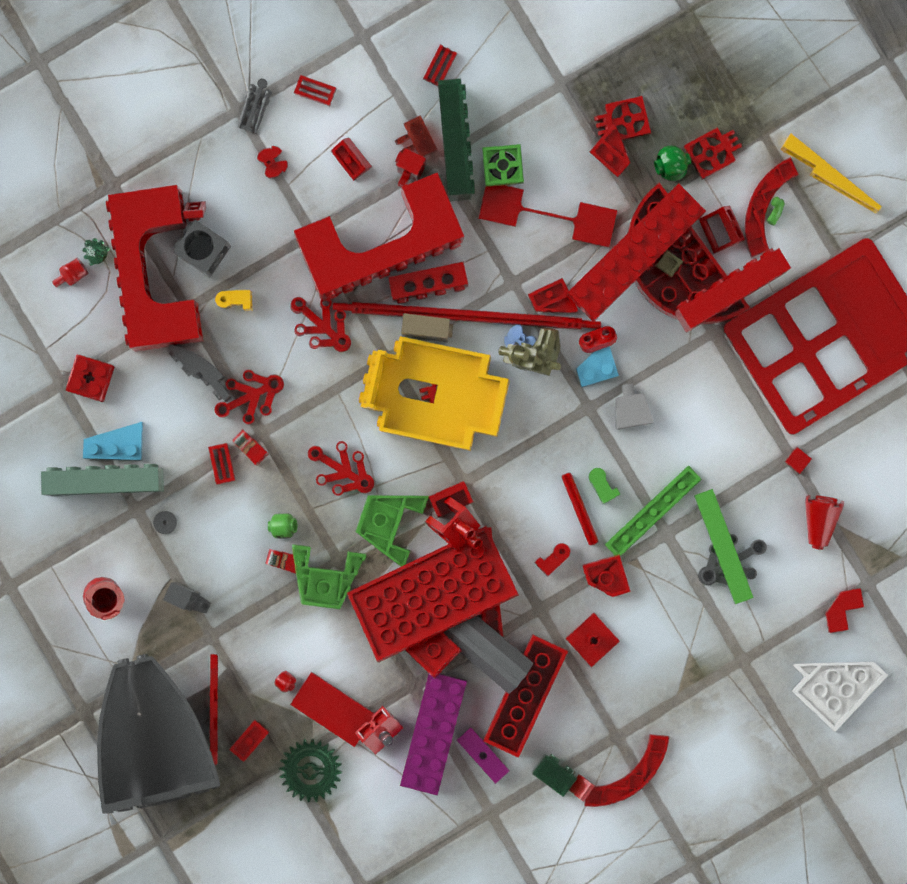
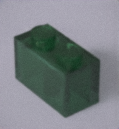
M545 753L532 770V774L564 797L577 780V777L574 775L576 771L568 765L564 768L559 764L560 759L552 753L549 756Z

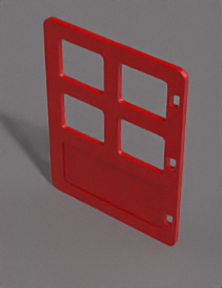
M864 238L726 323L724 333L786 432L793 435L907 365V357L904 354L907 352V295L874 242L869 238ZM814 287L835 318L836 324L808 341L804 338L785 305ZM771 314L792 345L793 350L768 367H762L742 335V331L766 315ZM845 336L866 367L867 372L842 389H837L816 357V353L840 337ZM798 363H802L822 393L823 400L800 415L793 416L772 381ZM863 379L866 385L856 390L854 384ZM813 410L816 416L806 422L804 415Z

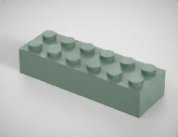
M129 464L124 465V468L121 469L117 465H105V469H100L97 466H85V470H81V467H66V471H62V468L48 467L46 471H41V495L46 496L164 492V471L157 464H144V468H139V465Z

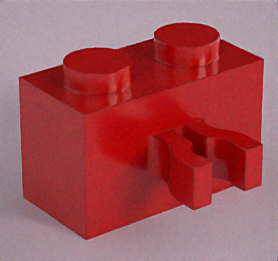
M406 148L403 153H398L395 166H397V172L402 174L398 186L407 185L410 178L415 181L420 179L426 167L425 157Z

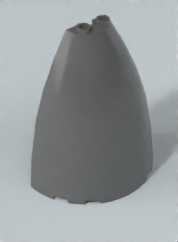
M148 654L139 655L137 660L129 662V658L118 660V664H114L112 667L99 717L97 764L102 813L111 814L114 813L113 811L118 813L133 810V806H137L140 809L188 798L193 792L195 795L208 792L210 788H219L220 782L215 764L199 721L185 696L153 656H148Z

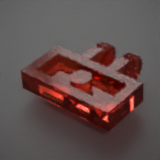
M421 115L403 123L408 134L396 139V145L403 144L411 139L413 144L405 148L410 151L416 149L418 155L425 157L437 151V147Z

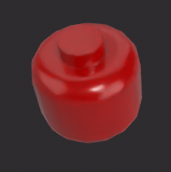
M283 671L277 676L274 684L280 691L286 693L294 690L296 678L290 672Z

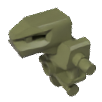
M541 328L538 340L533 346L527 343H521V345L508 344L507 348L501 346L498 353L504 356L503 362L512 364L513 367L550 376L551 370L558 371L561 368V364L556 362L561 347L559 331L552 328Z

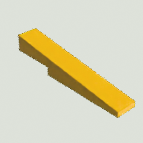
M790 133L780 150L813 168L810 173L811 177L875 214L881 209L882 206Z

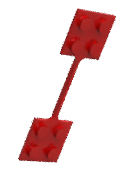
M506 185L485 187L478 219L516 227L519 213L527 211L573 222L572 240L608 248L610 246L617 210L580 202L577 216L571 218L523 207L521 201L524 189Z

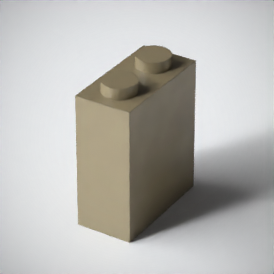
M403 313L401 334L402 337L448 342V337L452 338L453 324H450V319Z

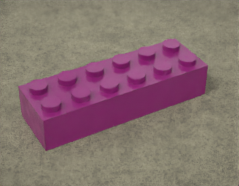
M441 673L436 678H433L428 674L400 786L438 796L467 680Z

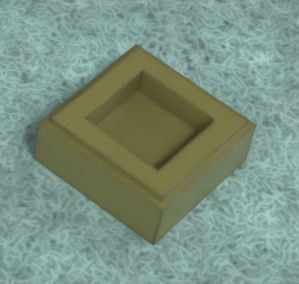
M667 250L655 267L669 277H672L683 261Z

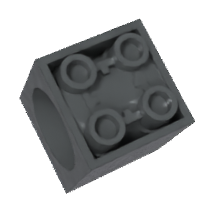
M194 220L193 223L190 222L185 228L184 232L186 234L184 237L176 241L173 252L186 263L210 278L231 248V245L209 228ZM206 236L213 240L211 241L213 251L207 258L200 260L190 258L189 246L194 239Z

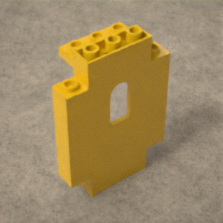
M402 336L394 344L396 355L389 354L383 350H373L372 355L369 354L367 360L369 370L368 373L364 374L363 384H365L364 392L360 393L359 403H361L360 407L364 409L383 412L382 416L379 415L377 421L379 431L471 451L475 432L498 437L510 380L488 375L491 362L490 355ZM405 379H411L438 385L434 404L403 397L399 393L400 383Z

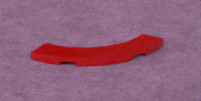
M791 157L776 165L764 176L749 200L745 216V239L751 258L769 250L765 236L764 221L772 197L782 185L799 175Z
M210 654V752L215 765L218 763L217 654Z
M649 734L647 748L636 767L626 776L613 783L594 786L585 799L584 806L610 805L623 801L640 791L654 777L664 760L669 736Z

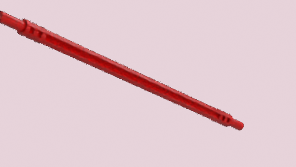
M333 302V310L352 311V313L403 317V313L455 321L567 329L601 328V321L593 322L575 317L352 302V304Z

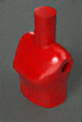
M77 257L60 267L61 276L53 280L52 283L56 288L64 282L72 286L89 273Z

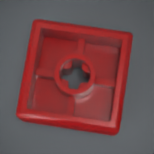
M77 354L65 390L104 402L115 367L111 364ZM90 373H92L94 381H90L88 383L86 376H89Z

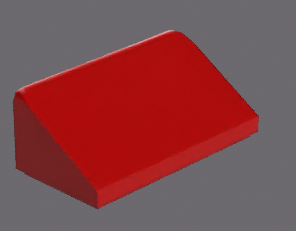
M349 137L342 139L331 150V153L353 181L372 167Z

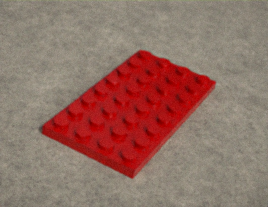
M487 526L475 531V535L483 540L479 549H473L472 546L465 542L456 551L447 544L347 593L378 663L519 596Z

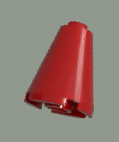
M808 495L805 498L808 543L814 549L823 550L824 547L829 545L843 510L844 501L837 503L838 499L819 495H816L815 499H810L811 495Z

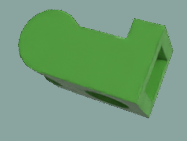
M594 468L590 471L589 481L602 504L620 495L617 488L612 490L609 486L603 469Z

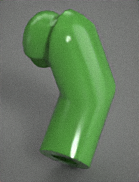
M774 197L771 201L774 209L767 219V223L775 226L780 218L785 205L784 200L779 197Z

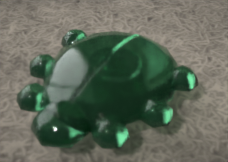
M93 238L92 241H85V247L82 248V251L86 252L84 259L90 261V266L100 264L106 259L109 247L103 245V240L97 242V239Z

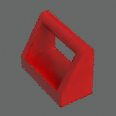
M730 205L723 206L699 219L714 254L745 241ZM717 215L720 216L731 240L720 247L707 221Z

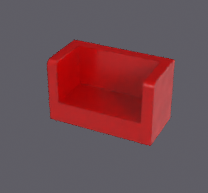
M464 481L429 496L438 518L452 512L447 507L448 505L443 502L448 496L463 506L473 503Z

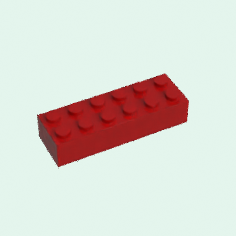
M773 248L769 249L760 256V260L757 261L754 258L746 263L742 271L739 268L726 276L727 280L724 281L721 278L710 286V290L707 291L705 288L696 293L692 301L688 298L681 302L674 314L685 332H689L789 271L791 266L780 248L775 251Z
M534 634L531 635L523 654L533 662V665L528 674L511 693L508 694L505 691L483 738L484 742L519 758L568 653L566 649Z

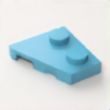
M610 346L594 351L576 368L581 387L619 376Z

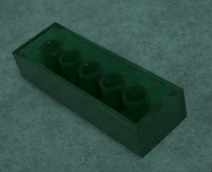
M461 78L439 80L438 93L448 198L450 202L471 200L472 194H475L474 179L470 180V175H473V161L468 159L472 151L471 141H467V138L470 137L469 122H465V119H468L467 103H463V100H466V86L461 84Z

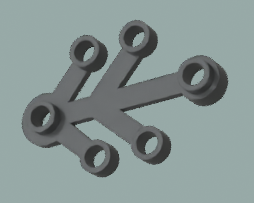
M730 534V536H733L735 538V542L733 544L736 545L738 542L737 536L734 534ZM760 539L754 540L750 548L738 554L740 562L753 554H764L767 549L766 543ZM757 543L761 545V550L759 551L755 550ZM711 544L709 546L710 555L707 566L701 568L698 573L699 581L704 585H712L715 582L727 585L725 577L718 575L722 573L720 565L715 567L717 556L716 553L712 552L713 545ZM742 567L747 579L756 578L757 571L754 568ZM749 570L754 571L753 577L748 576L747 573ZM706 572L711 574V578L708 580L704 577Z

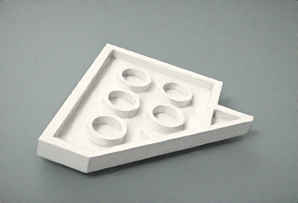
M874 662L797 663L793 667L804 678L792 692L836 732L888 675Z

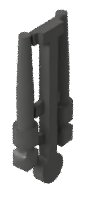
M261 78L258 80L257 85L259 88L257 92H255L256 86L254 84L249 85V92H247L245 97L246 101L238 128L257 134L264 112L270 101L269 97L272 95V91L266 89L265 93L262 94V90L268 84L265 79ZM254 94H255V95H256L255 100H254V102H251V100H253V97H254ZM260 97H264L261 101L262 105L258 104ZM249 105H251L252 109L246 126L242 125ZM256 108H259L260 111L258 114L255 128L253 129L250 126Z

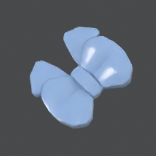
M521 325L513 326L507 336L504 337L506 347L508 344L514 345L516 342L520 345L521 343H527L533 346L537 341L535 336L524 334Z

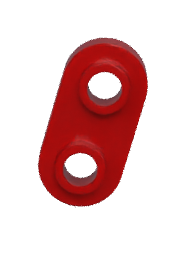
M605 326L583 334L579 338V345L583 352L591 353L613 345L617 341V334L613 327Z

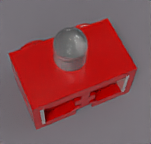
M384 706L371 716L373 719L369 723L365 722L355 732L361 742L375 755L384 746L392 745L393 738L404 728Z

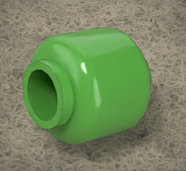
M289 513L274 514L271 521H268V531L276 539L291 538L298 529L296 518H293Z

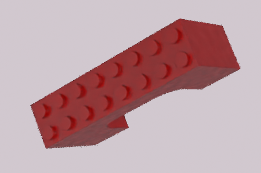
M438 172L402 186L401 196L413 226L406 235L362 253H354L347 250L340 242L330 216L294 230L295 239L321 300H332L340 292L344 294L355 290V286L361 284L363 287L371 284L372 279L377 277L379 279L386 278L394 270L401 272L407 269L409 264L414 263L418 265L426 261V257L432 255L435 258L442 255L443 251L448 248L451 251L461 247L460 244L463 243L464 234Z
M178 185L108 195L109 200L106 201L107 212H110L111 220H108L109 229L113 231L114 239H111V244L117 258H114L115 269L119 271L117 286L122 291L119 301L121 308L123 307L125 315H122L123 326H126L128 333L125 334L126 346L137 352L169 347L170 345L177 346L204 342L199 306L194 299L162 304L155 302L150 294L145 246L147 241L155 234L182 230L187 227L186 219L183 216L184 201L182 190Z

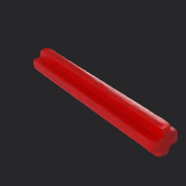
M566 473L561 478L589 545L597 544L599 540L571 473Z

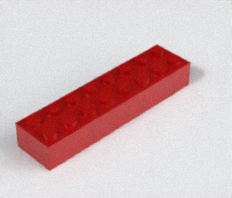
M678 183L566 295L594 322L699 220L706 210Z

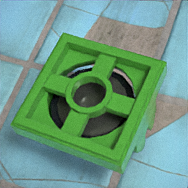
M521 144L482 147L485 187L524 183Z

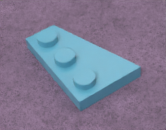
M143 422L84 439L83 458L142 460Z

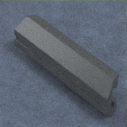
M478 615L443 632L462 650L460 653L508 694L520 684L533 665L529 658Z

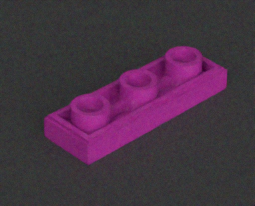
M472 727L457 739V742L495 784L510 771ZM485 752L487 756L486 758H480L479 754Z

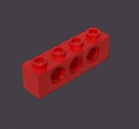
M464 261L388 277L393 302L397 301L398 304L407 303L410 298L415 297L416 300L428 298L427 295L434 293L435 296L447 294L446 291L453 289L454 292L464 291L465 287L468 286ZM445 275H450L453 278V282L451 284H444L442 278ZM426 279H431L434 281V286L432 288H425L423 282ZM407 283L415 285L413 292L405 291L404 287Z

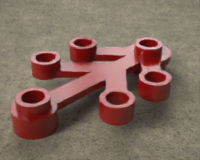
M295 297L290 304L291 311L296 314L302 313L316 325L305 326L304 324H297L294 329L297 336L326 334L331 338L320 340L317 336L311 337L309 346L312 349L333 347L338 352H345L350 348L351 339L345 334L344 327L345 311L337 310L334 314V319L337 322L336 333L331 328V300L327 301L329 303L328 306L322 304L323 301H326L325 299L320 301L322 309V319H320L306 306V301L303 298ZM301 302L302 306L298 307L295 303ZM337 314H342L343 318L339 319ZM297 328H303L304 332H298ZM342 339L345 341V344L341 345L338 341ZM316 340L318 345H313L311 341Z
M251 370L244 371V380L263 384L259 388L239 383L233 378L228 379L226 387L229 390H238L247 394L229 403H217L214 409L216 415L225 418L230 414L231 410L250 401L247 412L243 416L244 423L250 425L255 421L254 413L259 398L267 393L264 405L260 407V412L264 416L270 415L275 394L281 392L284 388V381L279 375L273 374L269 377L255 374ZM251 372L252 378L246 379V373ZM230 381L235 382V386L233 388H230L228 386V383ZM273 381L278 382V386L276 388H273L271 386V383ZM265 406L270 409L266 414L262 411ZM221 407H226L224 414L220 413ZM247 415L252 416L251 422H246L245 418Z
M339 441L336 444L342 465L324 455L323 450L319 446H312L308 450V457L312 461H321L338 471L328 475L319 474L316 477L318 485L324 486L328 482L344 478L354 481L343 486L340 484L334 485L332 491L335 495L340 496L344 492L352 490L368 493L374 488V479L366 474L363 462L364 454L360 451L354 452L352 456L353 460L357 463L359 475L352 472L347 454L348 445L344 441ZM341 443L345 444L346 446L343 451H340L338 449V446ZM313 450L319 451V455L317 457L312 456ZM357 453L362 455V459L359 461L355 460ZM321 476L325 477V482L323 484H320L318 482V479ZM363 480L368 481L367 487H362L361 482ZM337 486L342 488V492L339 494L335 492Z

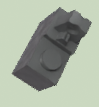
M171 582L163 599L183 610H195L202 613H207L211 606V602L200 596V592L178 582Z

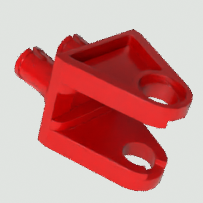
M448 496L443 502L455 514L451 521L443 525L429 516L425 523L456 551L465 542L472 546L473 549H479L483 540L475 535V531L480 527V524L465 506Z

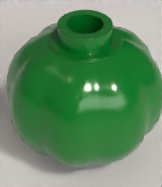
M673 145L663 147L658 152L657 158L654 161L657 175H661L662 178L668 181L682 179L687 173L688 164H691L689 154L684 153L681 148Z

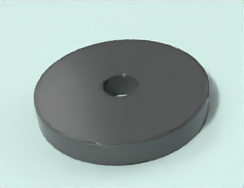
M168 511L159 512L153 521L154 528L161 534H169L176 528V517Z

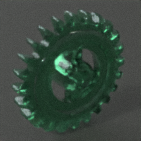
M312 738L310 744H308L307 740L304 739L303 745L297 741V748L289 746L291 753L284 752L287 759L280 760V762L285 764V766L279 767V770L284 771L279 778H286L282 786L289 785L286 792L293 790L292 797L294 798L299 794L300 801L306 796L308 803L311 797L314 798L315 802H318L319 795L325 800V792L332 795L330 788H338L334 781H341L336 776L343 773L337 769V767L342 765V763L336 762L340 756H333L332 754L335 749L328 750L329 743L323 747L322 740L315 744V740ZM307 756H314L322 761L324 767H319L313 761L305 763L304 766L297 765L301 759ZM309 766H312V769L316 771L313 772L312 776L309 775V772L305 771ZM297 773H302L306 780H313L318 774L324 775L320 782L310 785L302 782Z

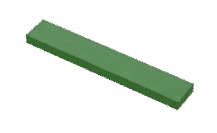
M688 465L604 545L614 555L620 554L621 556L702 479Z
M713 489L694 495L734 604L736 605L754 598Z

